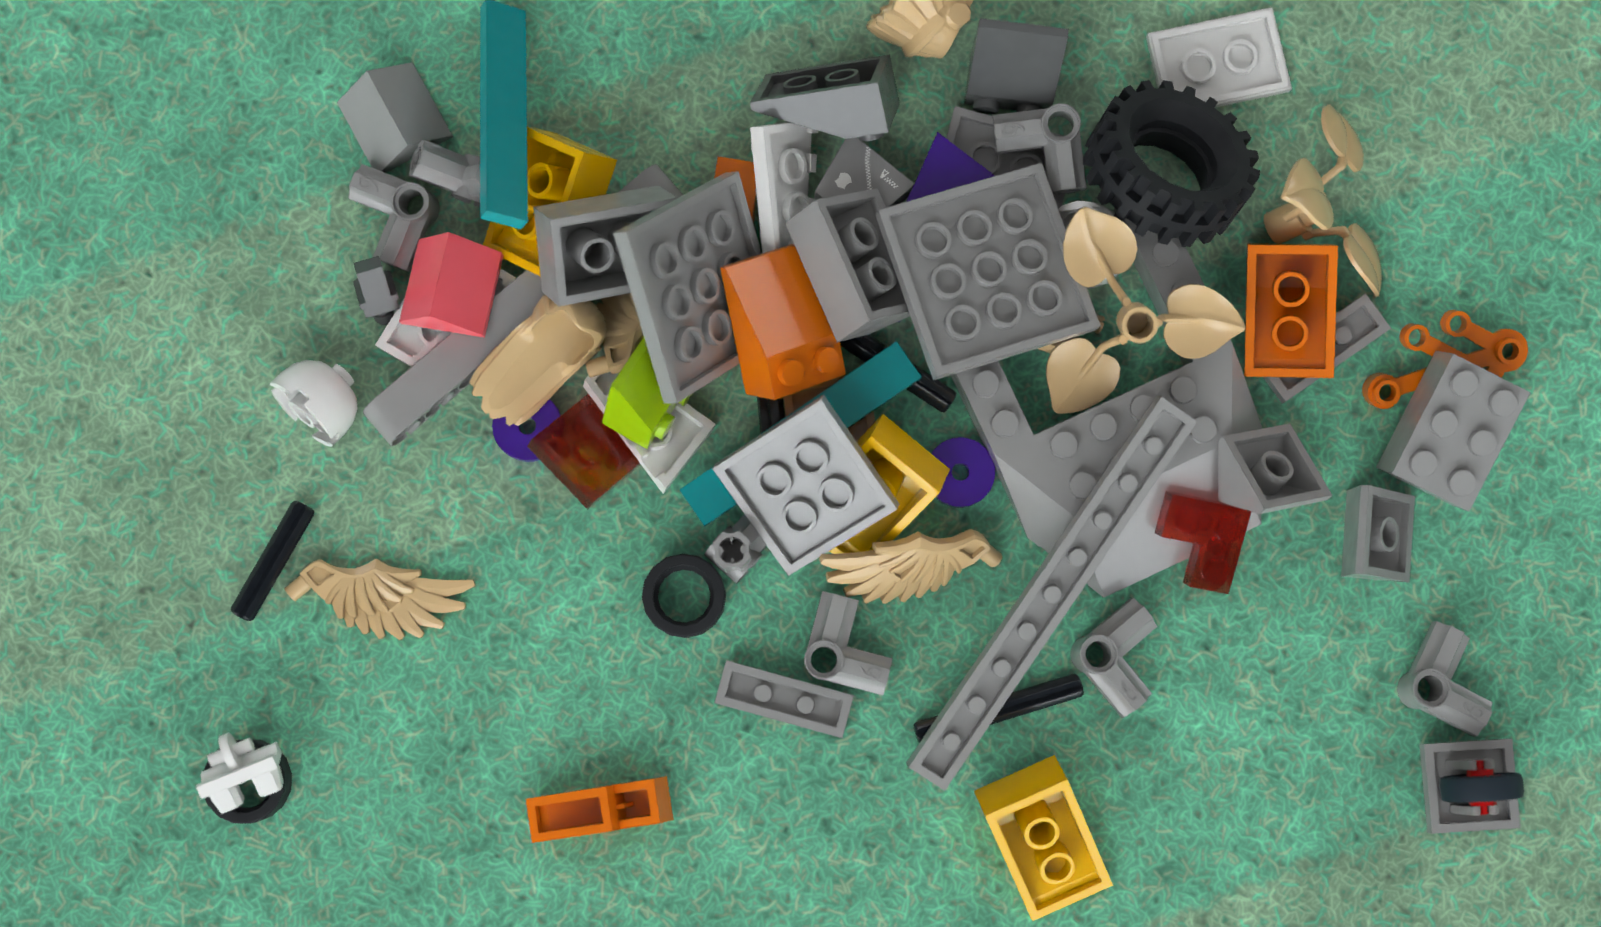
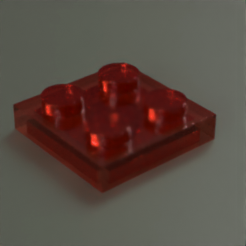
M589 394L533 437L527 445L587 510L641 465L619 434L602 424L604 414Z

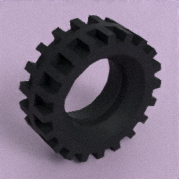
M1150 80L1141 81L1136 90L1129 85L1122 90L1119 97L1115 96L1087 139L1085 147L1088 150L1083 156V165L1092 167L1086 176L1089 185H1099L1101 191L1096 199L1101 205L1111 203L1117 210L1114 217L1121 221L1127 218L1137 225L1134 233L1144 237L1147 231L1158 234V243L1168 245L1173 237L1179 238L1182 247H1191L1197 237L1203 244L1211 242L1217 233L1221 235L1228 228L1255 191L1254 185L1260 178V170L1253 168L1259 159L1258 152L1247 149L1246 145L1251 140L1247 131L1238 132L1233 126L1237 118L1231 112L1223 115L1215 109L1218 101L1212 97H1209L1205 102L1195 97L1196 89L1186 86L1183 92L1174 90L1172 81L1163 80L1159 88H1154ZM1155 146L1171 152L1184 161L1195 174L1200 191H1191L1169 183L1149 169L1136 153L1134 147Z

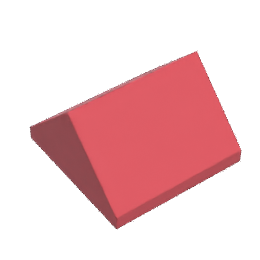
M451 232L419 239L399 322L404 325L485 338L503 261V253Z

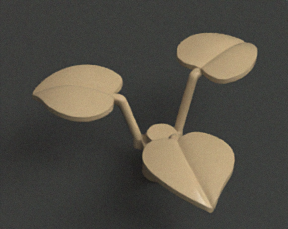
M1329 104L1322 109L1321 124L1330 147L1338 155L1336 165L1320 177L1309 160L1306 158L1297 160L1289 172L1281 199L1288 203L1265 213L1264 224L1270 238L1276 244H1282L1299 235L1305 241L1318 236H1340L1344 239L1343 246L1349 260L1372 290L1373 298H1377L1381 290L1382 271L1379 255L1371 238L1356 223L1349 225L1348 228L1345 226L1332 227L1334 219L1333 210L1324 192V185L1345 169L1347 165L1353 172L1360 171L1363 167V150L1352 126ZM1316 224L1320 228L1313 229L1312 225Z
M1088 207L1080 208L1067 226L1063 241V260L1070 276L1084 287H1094L1105 278L1107 279L1110 287L1123 305L1116 318L1117 327L1121 333L1100 343L1097 348L1089 340L1077 337L1065 340L1053 349L1046 364V379L1052 409L1058 414L1085 410L1109 396L1119 381L1120 365L1114 357L1104 354V351L1118 344H1126L1128 340L1135 343L1147 342L1155 336L1158 327H1161L1163 322H1167L1163 330V337L1168 347L1177 355L1190 359L1212 354L1230 339L1245 330V324L1235 307L1215 290L1200 284H1186L1172 290L1166 302L1168 314L1156 316L1144 304L1131 302L1113 274L1127 271L1134 263L1137 253L1135 235L1130 227L1117 217Z

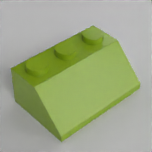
M644 337L610 386L602 424L643 448L648 449L655 437L662 440L668 433L675 420L671 412L677 403L663 402ZM691 395L680 401L679 404L685 406Z

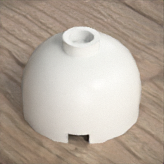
M304 360L289 366L270 383V386L275 387L271 390L273 396L285 412L295 421L299 418L309 427H316L319 431L311 436L325 446L332 447L345 435L353 424L358 409L357 398L350 387L354 384V380L338 364L331 368L321 361Z

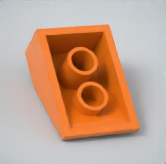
M1247 243L1244 377L1334 378L1338 245Z
M794 244L720 267L745 394L776 400L846 374L840 342H837Z

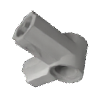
M1058 103L1046 109L993 115L997 154L1043 148L1046 176L1053 194H1069L1087 189L1080 136L1081 120L1078 112L1072 106ZM1063 117L1071 123L1072 131L1063 137L1056 136L1050 132L1048 122L1052 118Z
M425 140L420 141L409 165V176L452 192L451 196L462 202L470 204L471 200L475 201L474 206L480 207V157L471 154L461 155L438 144Z
M361 164L360 168L354 172L349 184L348 198L390 215L373 257L379 256L381 262L410 273L418 240L424 238L429 225L434 223L439 216V201L434 194L418 183L407 182ZM415 196H423L424 203L422 209L416 214L409 215L407 208L410 200Z
M744 514L733 527L728 526L716 537L704 555L737 584L748 573L747 570L762 557L761 552L767 545Z
M822 591L804 656L806 670L817 679L883 696L893 658L848 647L859 601ZM821 647L831 649L837 658L834 669L827 673L816 671L811 664L813 652Z
M1135 598L1127 600L1089 634L1077 639L1072 645L1070 652L1074 667L1080 672L1085 673L1121 718H1125L1130 713L1136 711L1152 694L1123 658L1128 651L1157 628L1151 614ZM1093 642L1100 645L1103 650V659L1096 667L1089 664L1086 659V649Z
M1433 621L1409 672L1405 673L1398 682V697L1408 708L1420 709L1470 736H1478L1480 731L1487 726L1491 717L1493 702L1451 681L1470 638L1464 632L1451 625ZM1421 678H1424L1430 686V694L1426 700L1421 698L1418 693L1417 687Z

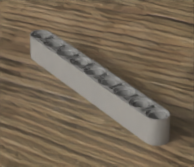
M657 164L645 169L619 191L623 192L659 185L678 198L683 196V193ZM526 270L494 297L485 338L452 332L365 407L363 414L390 446H395L408 437L405 434L406 432L411 434L441 409L439 404L442 406L446 405L470 384L469 382L474 371L489 353L502 343L519 324L532 315L538 301L545 295L542 292L541 277Z

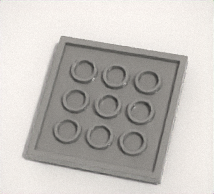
M1042 163L877 211L875 216L933 381L1090 333L1101 327L1087 287L1076 282L1065 267L1063 241L1066 229Z
M739 171L725 172L613 233L664 403H679L739 364L720 267L761 254Z

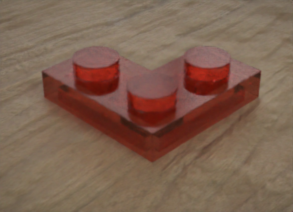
M1171 491L1165 492L1155 533L1164 538L1193 543L1183 579L1184 584L1193 588L1229 594L1251 511L1205 498Z

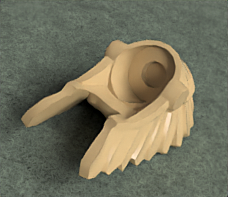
M890 0L888 5L880 7L879 14L871 16V20L867 22L866 27L879 39L901 47L905 57L943 58L950 49L959 30L970 21V6L973 0Z

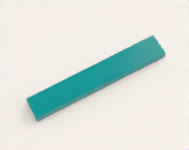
M485 0L480 7V219L522 229L528 222L526 11L493 0Z
M896 341L778 423L824 395L848 429L920 380L921 375ZM712 468L680 489V492L704 527L738 505Z

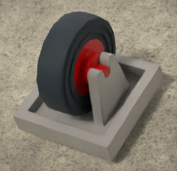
M1512 739L1419 744L1427 833L1521 828L1518 799L1524 796L1522 775L1515 773Z

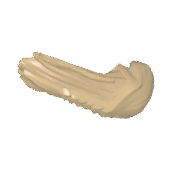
M543 295L535 306L532 315L510 332L502 343L497 345L474 371L469 383L473 386V396H483L481 409L484 413H489L492 419L506 417V424L509 426L512 424L519 426L537 413L571 376L602 349L601 344L607 336V327L601 310L591 300L558 306L549 297Z

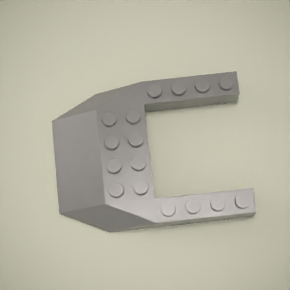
M1126 218L1123 222L1134 233L1137 225ZM1147 231L1144 237L1134 233L1137 241L1134 265L1158 315L1168 314L1166 302L1172 290L1186 284L1204 285L1186 247L1181 246L1179 238L1173 237L1169 244L1165 245L1158 243V234ZM1231 339L1217 351L1205 357L1190 359L1179 356L1183 364L1182 367L1035 435L999 361L950 375L984 447L988 450L994 462L995 471L1027 538L1048 553H1050L1157 395L1162 396L1198 421L1087 582V585L1103 598L1261 525V514L1218 502V441L1225 435L1262 429Z

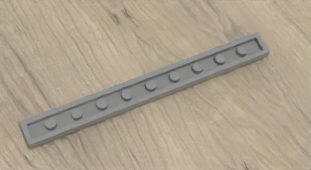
M1157 395L907 760L906 764L910 769L944 791L947 789L1198 421L1162 396Z

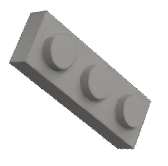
M1366 293L1336 313L1334 368L1391 329ZM1263 377L1282 404L1319 379Z
M726 660L714 703L842 738L854 695Z

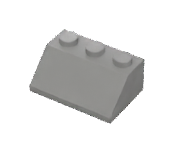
M878 188L816 199L785 222L837 342L869 335L910 317L875 216L878 210L886 208Z

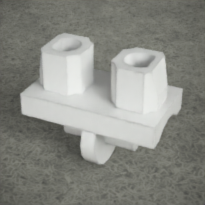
M229 732L219 736L220 750L207 755L212 768L201 772V783L196 786L201 799L210 796L212 802L222 814L243 804L245 797L238 784L252 779L260 797L280 791L284 781L279 766L282 752L277 741L255 750L251 738L237 743Z

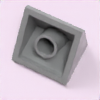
M413 62L366 71L337 102L371 167L384 173L411 160L420 141L425 140L439 145L453 137Z
M1290 423L1225 435L1218 441V502L1263 514L1325 501L1332 496Z
M1359 485L1347 490L1341 577L1410 583L1415 496L1371 485Z

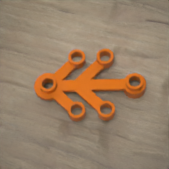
M1449 310L1443 314L1440 321L1442 331L1454 337L1463 336L1483 349L1464 354L1430 336L1426 327L1415 323L1404 326L1399 335L1401 344L1407 349L1422 351L1432 357L1435 351L1453 353L1481 368L1486 367L1485 370L1501 378L1505 372L1514 371L1521 367L1528 355L1527 341L1520 332L1504 328L1491 333L1471 322L1469 315L1459 310ZM1458 315L1461 319V326L1458 330L1452 331L1450 327L1451 319ZM1417 329L1421 337L1418 343L1412 345L1409 342V335L1413 330ZM1511 343L1513 347L1512 355L1505 359L1502 355V349L1506 344ZM1426 368L1396 378L1386 373H1374L1363 384V397L1367 403L1380 409L1391 408L1397 404L1401 395L1416 390ZM1389 384L1391 394L1388 398L1382 400L1379 391L1382 386Z

